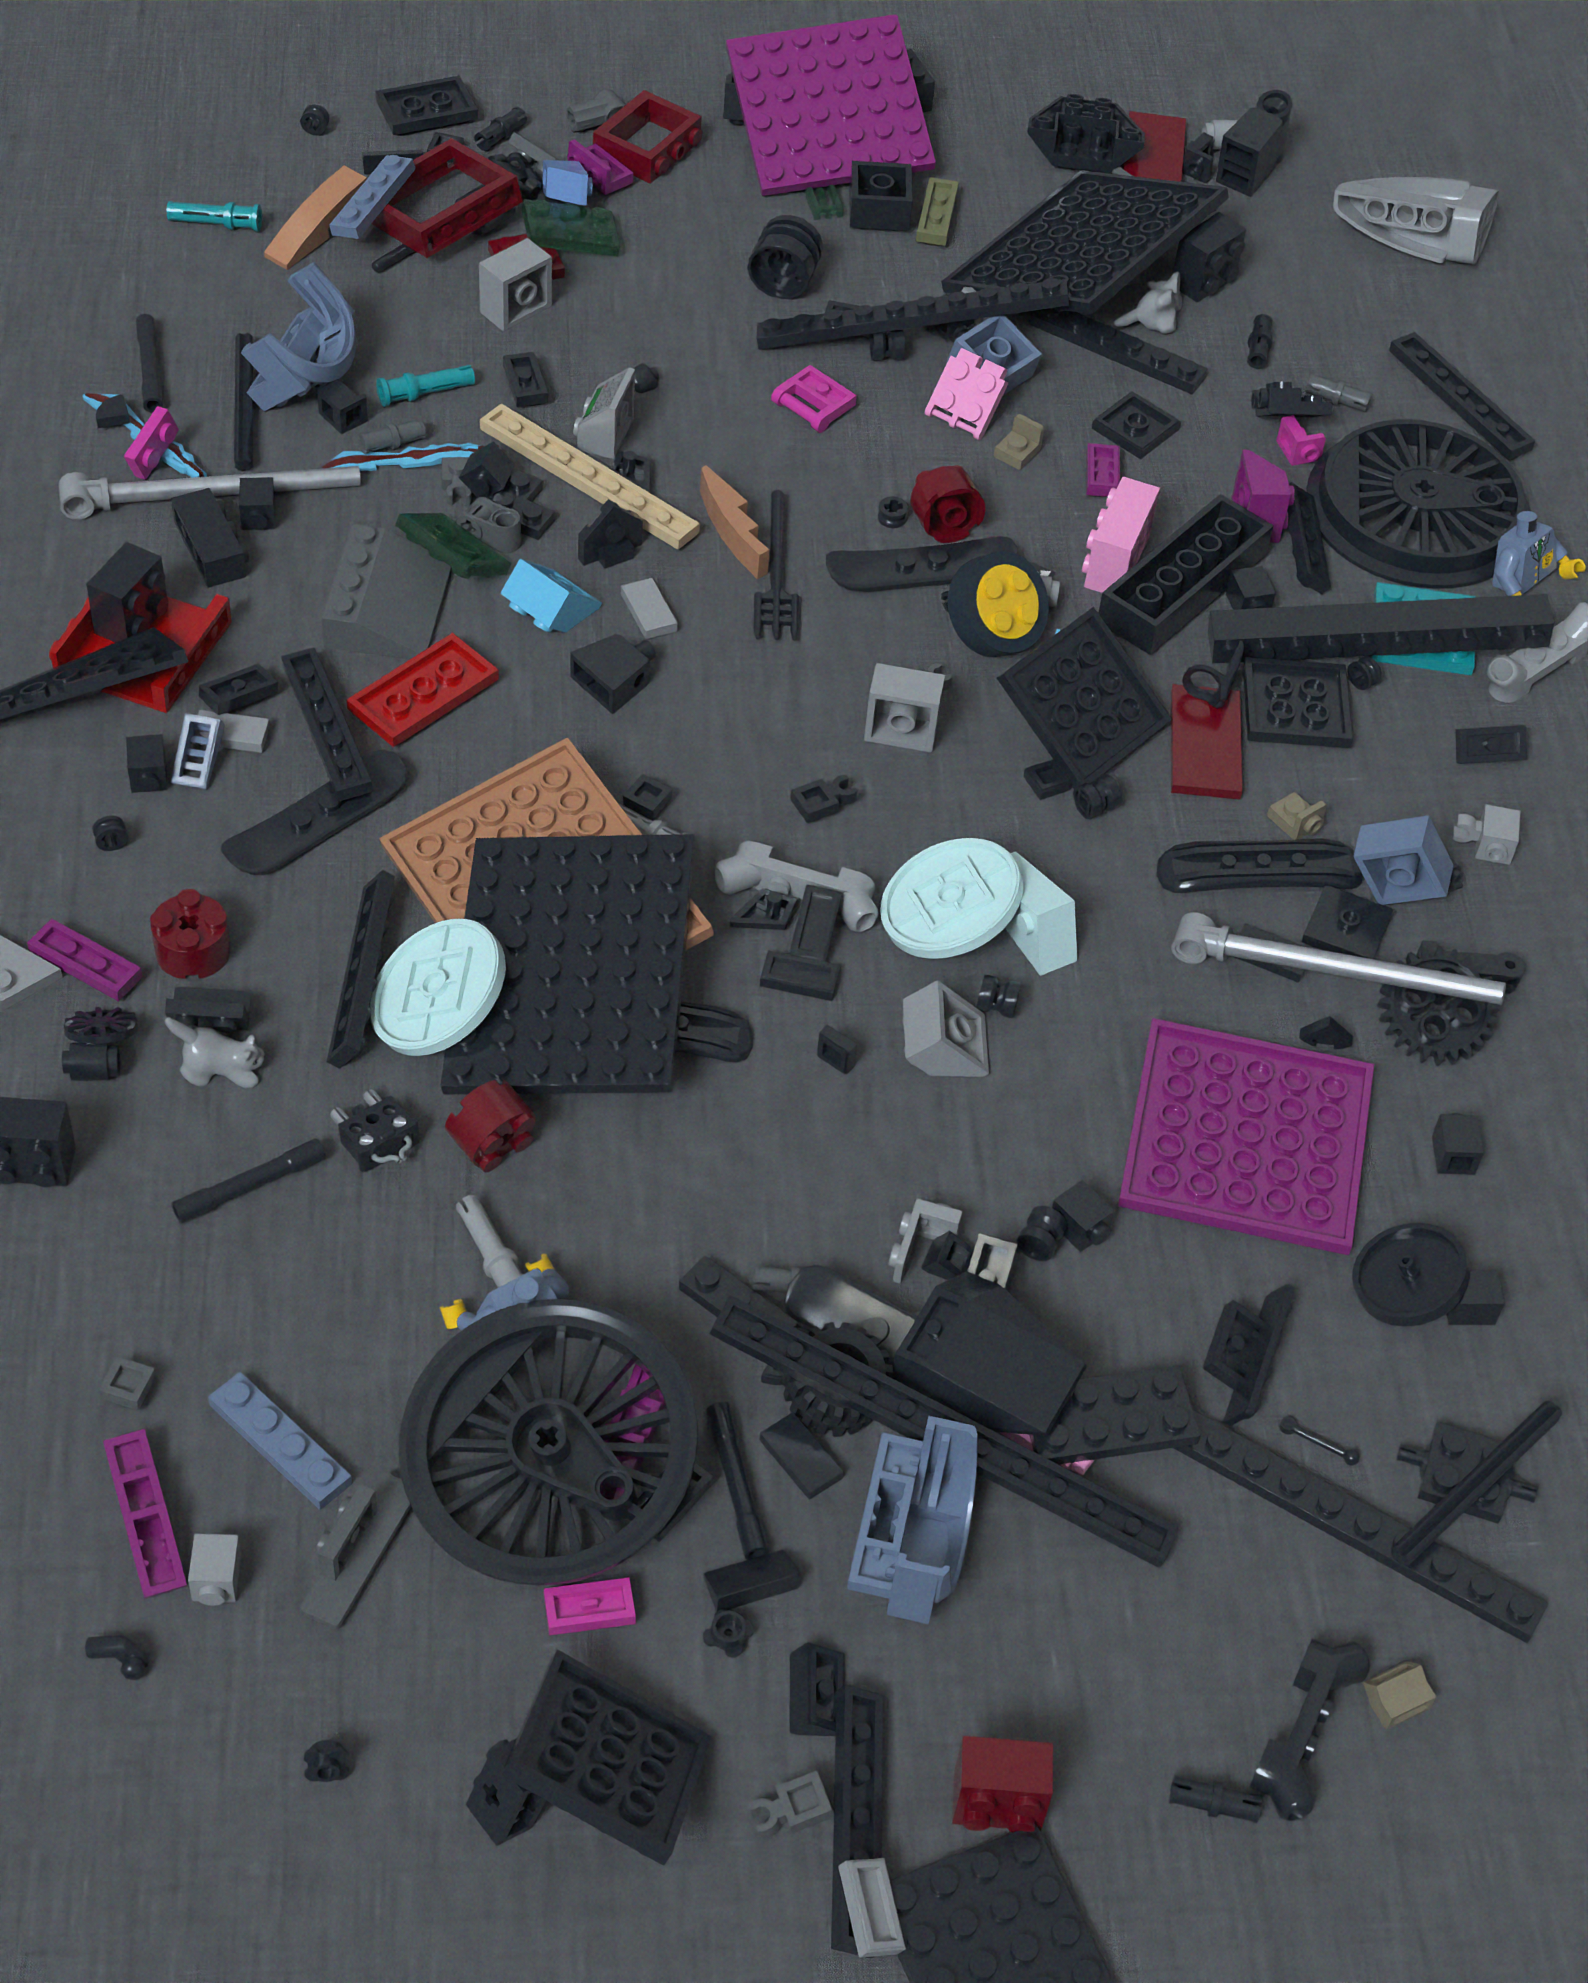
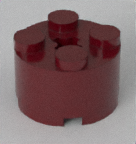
M942 466L931 471L925 470L918 474L915 480L916 484L911 493L910 502L913 511L928 535L941 543L957 542L970 535L969 530L975 524L977 526L981 524L986 511L985 502L962 466Z
M184 889L177 896L163 902L151 915L150 923L155 955L158 965L167 974L179 979H186V975H198L200 979L215 974L227 963L230 954L227 915L220 903L213 898L201 895L195 889Z
M492 1080L482 1084L466 1095L459 1102L464 1108L457 1117L451 1112L445 1123V1130L472 1163L487 1173L494 1170L501 1163L503 1155L512 1150L516 1153L521 1152L533 1142L534 1137L531 1131L536 1123V1115L506 1080H503L502 1085L496 1080Z

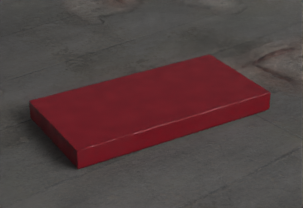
M1129 111V117L1145 133L1144 149L1124 162L1123 169L1135 177L1181 182L1186 118Z
M1172 684L1170 692L1172 718L1171 793L1240 800L1242 795L1240 691L1230 690L1228 700L1224 701L1225 705L1221 708H1215L1207 701L1190 695L1183 685ZM1198 687L1203 690H1217V688Z

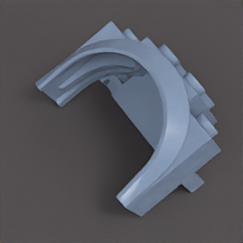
M928 1416L923 1441L882 1432L847 1589L888 1598L889 1603L886 1615L929 1624L933 1603L938 1604L956 1589L964 1561L975 1494L978 1434L975 1426Z

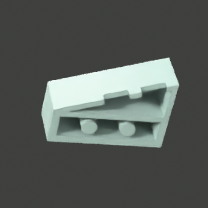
M1016 851L1010 853L1016 861L1023 878V895L1019 908L1005 929L1040 976L1076 962L1075 901Z

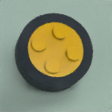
M998 551L969 560L954 575L948 592V611L955 632L968 648L986 657H1001L1026 650L1040 638L1047 624L1049 602L1045 584L1038 571L1029 561L1012 552Z

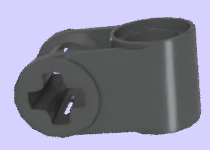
M478 497L473 503V508L468 513H462L457 519V526L465 537L490 546L499 552L511 553L518 550L522 545L519 513L486 497Z

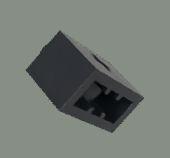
M507 1739L501 1740L489 1749L486 1754L487 1760L481 1773L474 1779L473 1790L465 1804L496 1846L532 1829L546 1801L502 1776L516 1739L510 1742Z

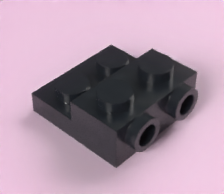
M1292 382L1267 383L1266 388L1253 390L1251 396V407L1256 409L1255 416L1285 417L1294 415L1295 417L1315 418L1332 415V402H1323V396L1301 397L1302 388H1292Z

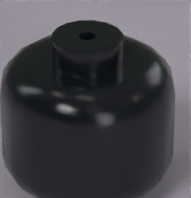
M641 363L633 368L635 369L634 392L645 393L658 387L657 379H659V375L654 367L650 369L646 364Z

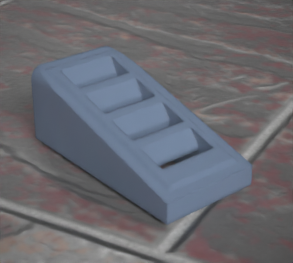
M185 713L171 778L172 784L207 790L225 724L220 719ZM195 731L209 732V737L195 736ZM192 743L207 745L206 751L191 749ZM188 756L204 758L203 764L187 762ZM184 769L201 771L200 778L184 776Z

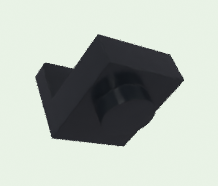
M1203 132L1195 141H1190L1184 154L1183 174L1202 183H1207L1210 180L1214 158L1210 156L1213 136Z

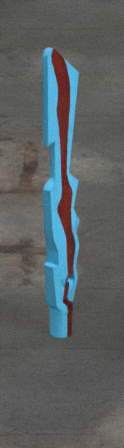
M85 393L83 394V400L97 410L105 400L117 394ZM126 404L130 423L123 425L131 430V438L135 440L144 427V423ZM173 441L170 443L161 456V461L182 474H186L191 478L207 477V473L194 463L193 455L184 451L183 445Z
M446 443L439 446L432 444L426 448L408 446L400 453L369 452L363 454L362 451H342L322 468L359 466V471L377 470L376 466L400 465L403 469L442 464V458L469 457L470 454L484 446L472 443L460 445Z

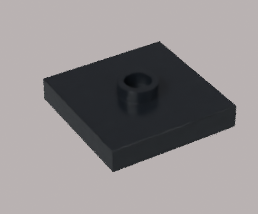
M1325 885L1301 942L1325 951L1374 959L1394 909Z

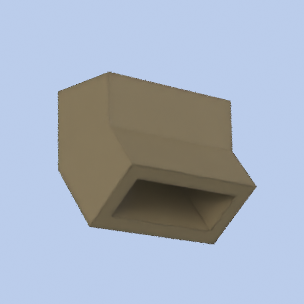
M1406 1661L1363 1682L1371 1708L1386 1730L1431 1709L1437 1698L1427 1683L1422 1665Z

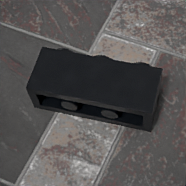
M210 488L171 498L174 523L206 586L210 588L245 578V563L249 562V554L245 544L238 542V535L233 521L227 522L222 500H216Z

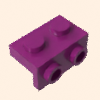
M575 139L569 141L567 160L579 161L585 171H587L588 177L592 178V185L603 194L607 195L633 183V172L596 143L585 148Z

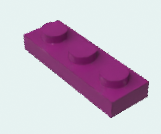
M52 918L27 942L30 952L118 1002L143 977L141 967Z

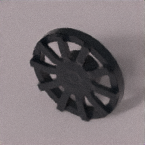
M95 1007V1011H77L75 1016L66 1018L64 1024V1033L68 1039L85 1044H104L121 1041L131 1037L138 1030V1020L135 1017V1013L123 1012L122 1008L119 1007L113 1010H101V1007Z

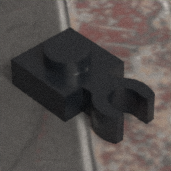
M841 775L836 777L830 785H826L823 779H819L792 789L790 800L806 823L837 813L839 803L847 805L855 802L858 790L856 787L850 790H843L848 787L849 777Z

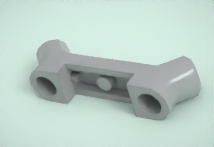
M1586 602L1579 603L1567 619L1553 627L1549 647L1520 648L1509 656L1497 655L1489 662L1486 671L1488 678L1491 680L1488 688L1490 694L1501 702H1515L1529 693L1534 682L1566 661L1574 664L1582 659L1588 652V604Z
M753 841L741 843L735 856L717 862L714 871L715 881L720 891L726 895H731L748 888L757 890L764 888L797 898V901L802 903L807 884L842 892L838 913L851 931H866L874 925L877 919L878 908L871 899L875 891V883L870 877L861 872L842 867L838 877L773 859L772 846Z

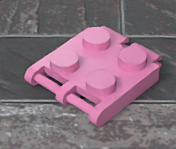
M961 348L956 358L950 356L925 409V415L939 417L949 422L950 427L954 429L957 427L972 433L973 438L980 441L1007 388L1008 382L1004 381L1007 369L987 359L984 361L981 369H979L983 358ZM937 407L953 413L952 417L937 410ZM963 418L971 423H974L977 425V427L974 428L962 422L961 419Z

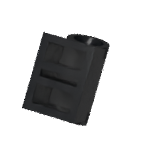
M1270 90L1263 93L1258 99L1256 108H1250L1223 135L1216 182L1246 196H1253L1275 168V163L1281 162L1283 158L1292 110V99L1289 94L1281 90Z

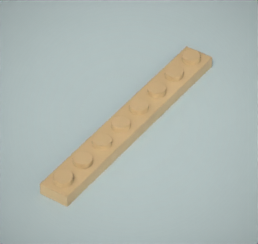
M502 403L480 419V429L600 503L604 504L609 499L617 503L619 507L637 513L643 520V529L677 550L699 534V522Z

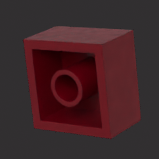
M962 1736L953 1773L952 1824L963 1825L966 1829L973 1831H983L989 1827L1006 1828L1012 1833L1017 1831L1034 1832L1036 1824L1039 1831H1041L1053 1795V1743Z

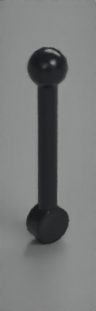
M1284 1417L1281 1420L1279 1427L1284 1434L1291 1435L1295 1433L1343 1457L1348 1465H1356L1359 1462L1360 1456L1356 1450H1345L1297 1426L1296 1420L1292 1417Z

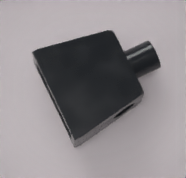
M614 634L571 652L570 677L611 714H614L647 686L649 682V661L656 657V652L653 645L647 640L633 646L623 636Z

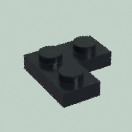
M513 469L505 487L488 498L497 504L516 510L520 515L521 534L539 540L555 521L554 510L533 502L543 490V480L519 470Z

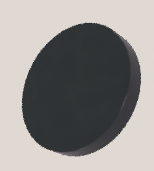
M1426 1223L1402 1224L1381 1232L1371 1239L1360 1251L1352 1272L1355 1292L1366 1312L1383 1323L1402 1327L1423 1325L1447 1314L1462 1299L1470 1280L1469 1262L1459 1240L1447 1230Z

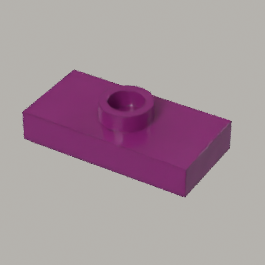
M1088 443L1086 450V495L1108 497L1111 488L1117 489L1120 483V446Z

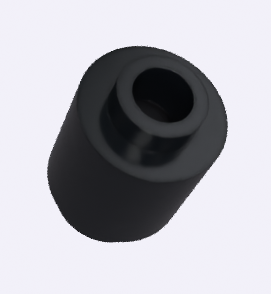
M73 1042L70 1043L69 1050H63L62 1052L63 1074H70L71 1081L110 1080L111 1076L120 1075L119 1045Z

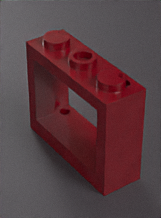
M643 90L593 131V144L596 143L633 172V176L651 184L701 141L703 135L701 130L702 116ZM649 121L672 132L650 151L627 142L631 136Z

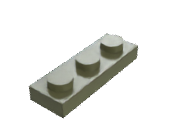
M929 178L916 242L946 246L958 192V181Z

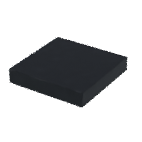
M1131 391L1096 417L1092 422L1091 429L1137 458L1142 459L1179 431L1181 421Z

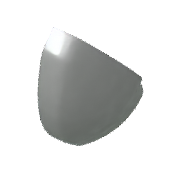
M1429 177L1374 178L1340 184L1335 190L1333 204L1335 212L1341 218L1373 239L1392 248L1437 263H1443L1447 259L1449 261L1474 265L1488 237L1498 203L1499 191L1471 186L1468 181Z

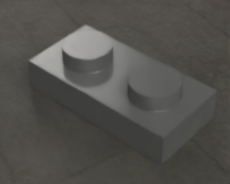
M515 132L508 141V143L518 148L517 153H521L527 162L531 163L533 159L538 161L539 163L536 168L542 172L543 160H559Z

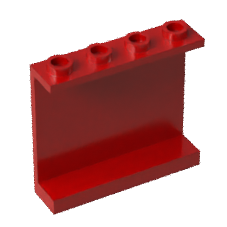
M216 594L206 609L167 597L169 604L166 612L158 617L148 629L155 627L182 647L189 662L105 687L101 692L168 713L232 623L228 597ZM89 598L86 599L84 607L76 618L70 620L66 631L60 639L53 642L49 652L53 668L115 643L94 634Z

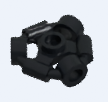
M514 152L509 154L508 157L504 154L488 157L492 162L517 176L520 191L528 199H535L538 192H541L543 184L533 168L526 166V159L521 153ZM518 161L521 166L513 167L511 162Z

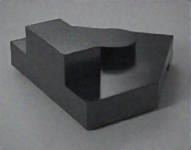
M608 499L600 508L602 513L592 525L587 524L578 534V559L583 566L599 561L604 569L634 559V548L642 545L643 520L637 513L619 507L617 503Z

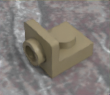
M1018 414L1014 417L1012 431L995 447L994 457L1021 470L1041 451L1044 426Z
M1293 792L1269 806L1267 816L1293 840H1298L1306 835H1314L1321 829L1324 824L1323 818L1327 805L1321 800L1310 806L1296 792Z

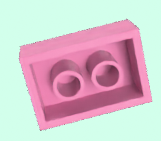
M1122 477L1117 489L1111 488L1106 502V507L1108 508L1101 509L1096 524L1098 530L1092 529L1087 541L1086 548L1090 549L1091 553L1086 555L1082 567V573H1086L1085 588L1102 593L1139 562L1151 534L1160 487Z

